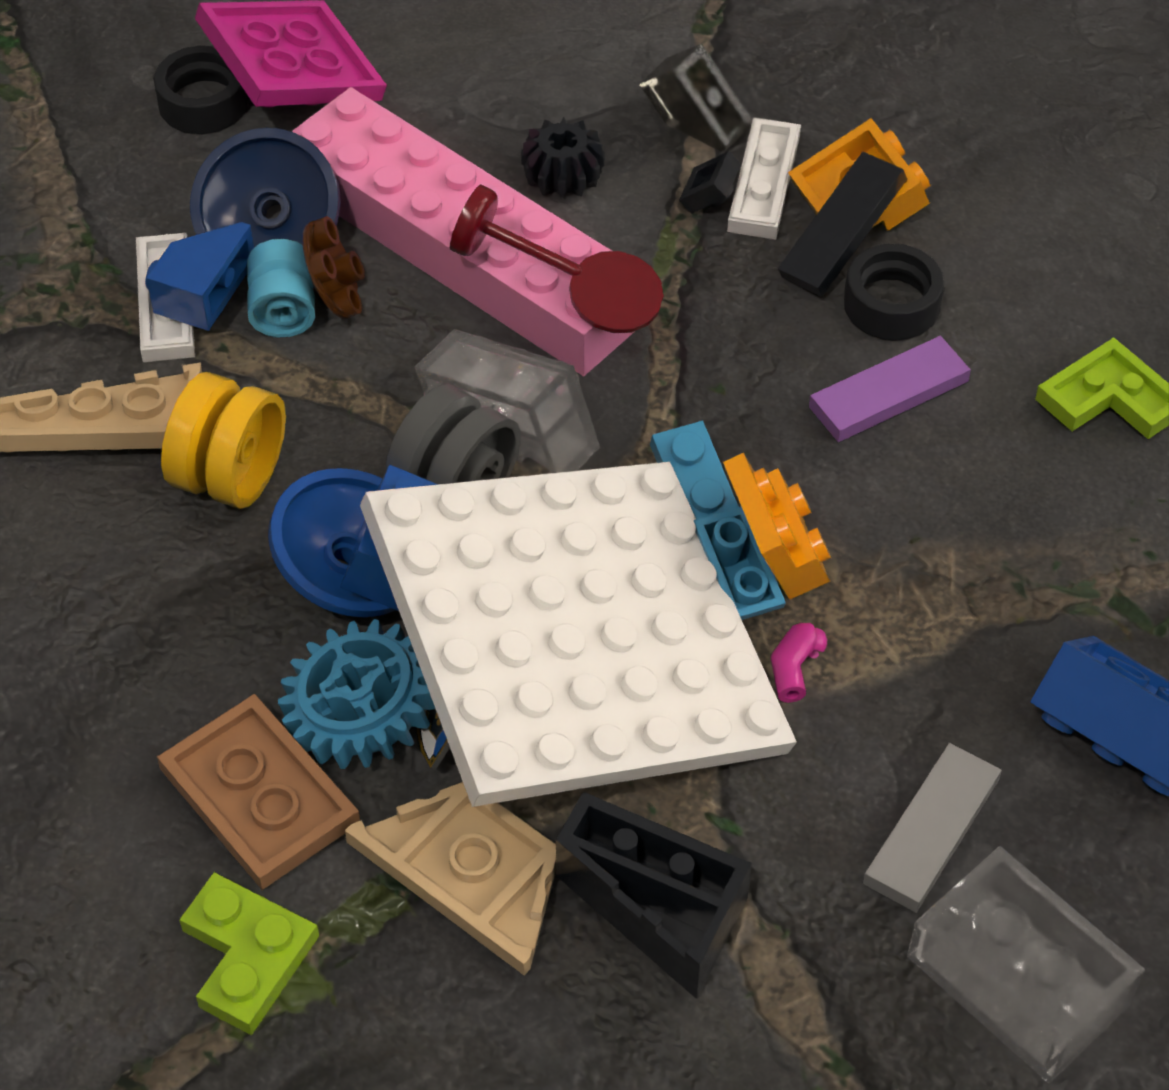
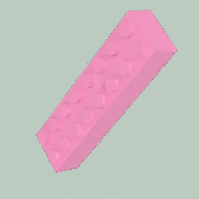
M352 87L348 88L291 131L313 143L331 164L340 189L339 216L580 375L585 376L634 333H611L593 327L579 316L571 304L569 285L572 275L489 235L485 236L479 248L470 256H462L451 251L450 241L456 222L470 195L480 184L492 189L498 196V206L492 223L577 264H580L585 258L596 253L612 250Z

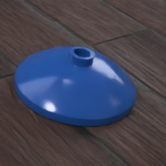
M342 468L310 473L292 483L283 492L270 518L268 529L269 546L280 573L303 597L334 613L354 617H373L397 611L340 588L348 565L341 563L337 559L344 560L349 564L365 520L360 504L365 493L377 491L382 480L381 477Z

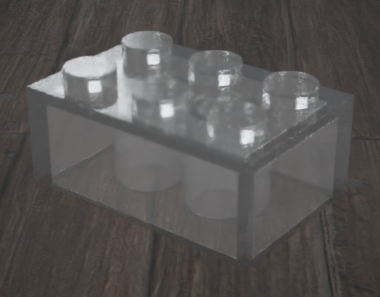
M1001 846L997 847L915 921L907 955L911 961L1049 1084L1132 1004L1145 969Z

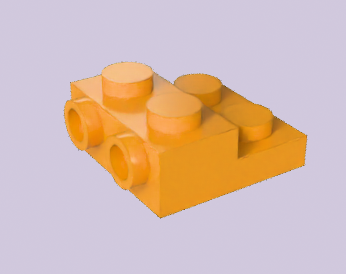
M872 118L788 172L793 184L817 215L863 151L904 169L907 177L905 183L874 226L881 222L889 231L930 204L925 190L931 185L921 167L915 161L908 165L902 158L906 153L896 135L890 129L883 133Z
M744 453L724 461L723 464L759 550L789 600L830 582L822 562L830 559L831 556L818 528L808 531L803 517L812 512L799 484L796 483L788 487L778 468L769 473H766L764 467L754 471Z

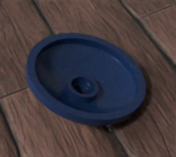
M278 128L247 130L228 138L217 146L199 168L190 196V215L196 235L243 222L251 225L254 248L258 244L271 239H288L303 245V231L308 222L328 216L336 225L340 213L339 184L327 158L306 138L294 132ZM273 205H280V214L274 219H268L266 216L267 210Z

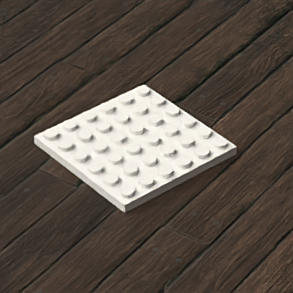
M670 462L369 491L365 493L360 508L472 807L785 755L797 743L736 606L717 581L716 569L708 561L695 532L696 525L693 520H696Z

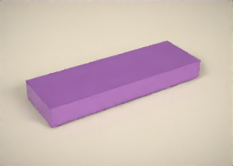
M940 335L810 395L809 408L836 441L840 442L969 382L971 369Z

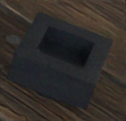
M727 151L694 167L679 199L680 203L691 214L710 205L712 207L721 205L730 197L734 190L733 182L741 163L730 151Z

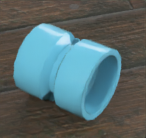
M271 239L258 244L251 250L247 259L249 322L255 330L268 336L280 338L301 334L312 326L315 319V295L312 290L314 286L306 268L303 245L288 239Z

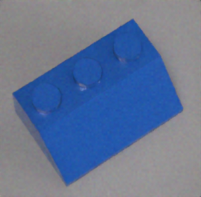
M1094 635L1064 642L1030 703L1044 711L1041 717L1046 723L1067 734H1073L1074 730L1094 741L1091 748L1099 756L1117 765H1123L1125 761L1145 773L1142 780L1148 786L1169 796V680Z

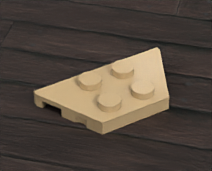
M463 782L440 790L433 798L416 799L396 807L397 815L366 827H364L361 820L351 824L345 830L346 842L521 974L525 975L530 970L556 873L555 843L499 803L472 807Z

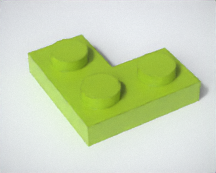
M1114 337L1040 384L1035 397L1037 402L1072 432L1109 407L1147 439H1150L1169 426V383Z
M215 872L180 918L183 932L226 954L197 994L196 999L199 1008L249 1035L254 1033L319 938L317 924Z

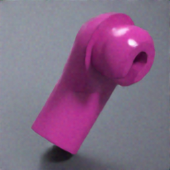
M811 623L793 625L771 653V665L777 695L782 702H796L805 697L806 688L801 665L807 657L817 658L819 652H824L827 647L825 632L820 628H815Z

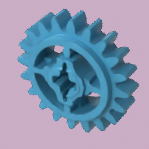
M374 619L366 632H360L356 622L352 621L348 625L346 635L339 637L333 629L327 630L326 637L328 643L322 647L309 641L306 644L311 655L308 660L298 658L291 660L290 663L297 676L281 679L280 683L287 694L278 699V704L284 714L282 721L287 731L306 752L312 750L319 764H324L333 755L340 769H345L350 763L352 756L358 755L365 768L370 767L374 752L381 751L383 756L390 760L394 758L392 744L397 741L408 746L414 744L409 731L411 727L424 729L430 726L424 710L435 709L409 636L405 637L400 624L396 623L384 633L379 620Z

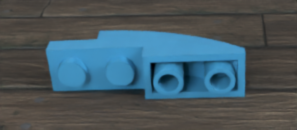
M699 421L653 434L650 447L656 462L671 463L696 520H693L696 525L695 532L708 561L716 569V578L720 587L733 600L741 620L784 608L786 602L777 580L759 550L742 507H739L704 422Z

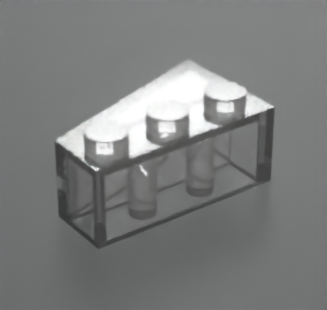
M454 329L414 367L424 395L436 386L450 383L479 399L481 407L489 406L518 422L521 431V442L516 460L520 463L528 456L550 469L548 474L578 471L600 448L574 365Z

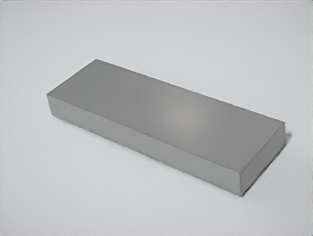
M949 743L867 869L863 884L917 913L997 785L1002 769Z

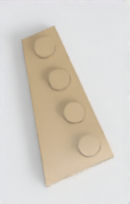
M201 362L182 365L183 374L158 378L156 370L134 374L135 382L104 387L103 380L81 383L82 387L75 389L71 394L57 396L53 389H46L1 397L0 452L162 448L167 423L174 405L187 383L196 375L202 373Z

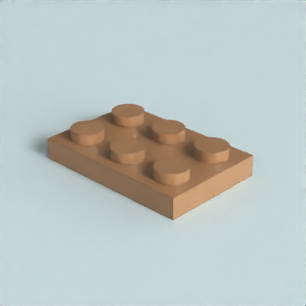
M255 694L157 756L159 768L261 890H264L344 835L345 830L351 824L360 821L359 810Z

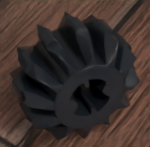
M563 117L560 123L553 124L544 119L541 129H529L526 142L523 143V149L521 150V165L524 166L528 185L538 186L542 196L556 192L562 200L566 193L572 192L582 197L586 187L597 186V181L602 173V167L605 166V152L602 151L598 131L587 130L584 120L575 124H569L565 117Z

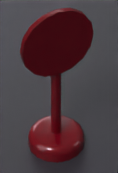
M482 184L475 188L464 205L450 241L451 251L462 256H470L479 248L485 236L489 235L572 275L569 285L571 304L582 319L600 330L611 333H632L648 326L659 314L664 297L661 280L654 269L639 257L621 251H603L589 256L580 264H577L492 223L498 206V196L496 192Z

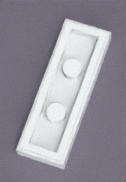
M753 118L728 218L727 232L777 239L790 182L788 172L793 169L799 143L800 124Z
M187 233L136 237L140 351L143 362L195 357L193 326L153 313L149 290L145 285L146 274L151 263L160 259L171 242L187 238Z

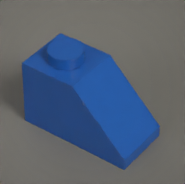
M239 222L171 242L160 259L151 263L146 274L145 285L149 290L153 313L209 331L247 274V259L251 250L254 249L251 225Z

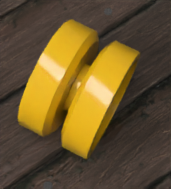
M211 372L199 373L187 383L178 397L167 423L161 454V468L164 480L172 487L193 494L204 493L208 490V494L215 501L238 509L249 507L260 497L279 459L286 424L284 401L278 394L261 388L250 386L240 390V387L233 379Z

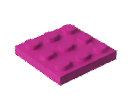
M324 0L199 3L195 20L256 107L271 108L280 105L302 104L314 106L330 103L350 87L372 101H382L387 84Z

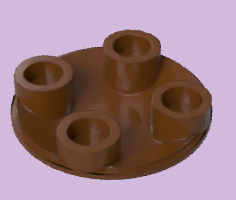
M325 216L308 222L303 231V251L306 268L315 290L328 308L342 319H348L362 313V302L357 292V282L365 277L361 259L354 251L346 252L339 240L337 227L330 217Z

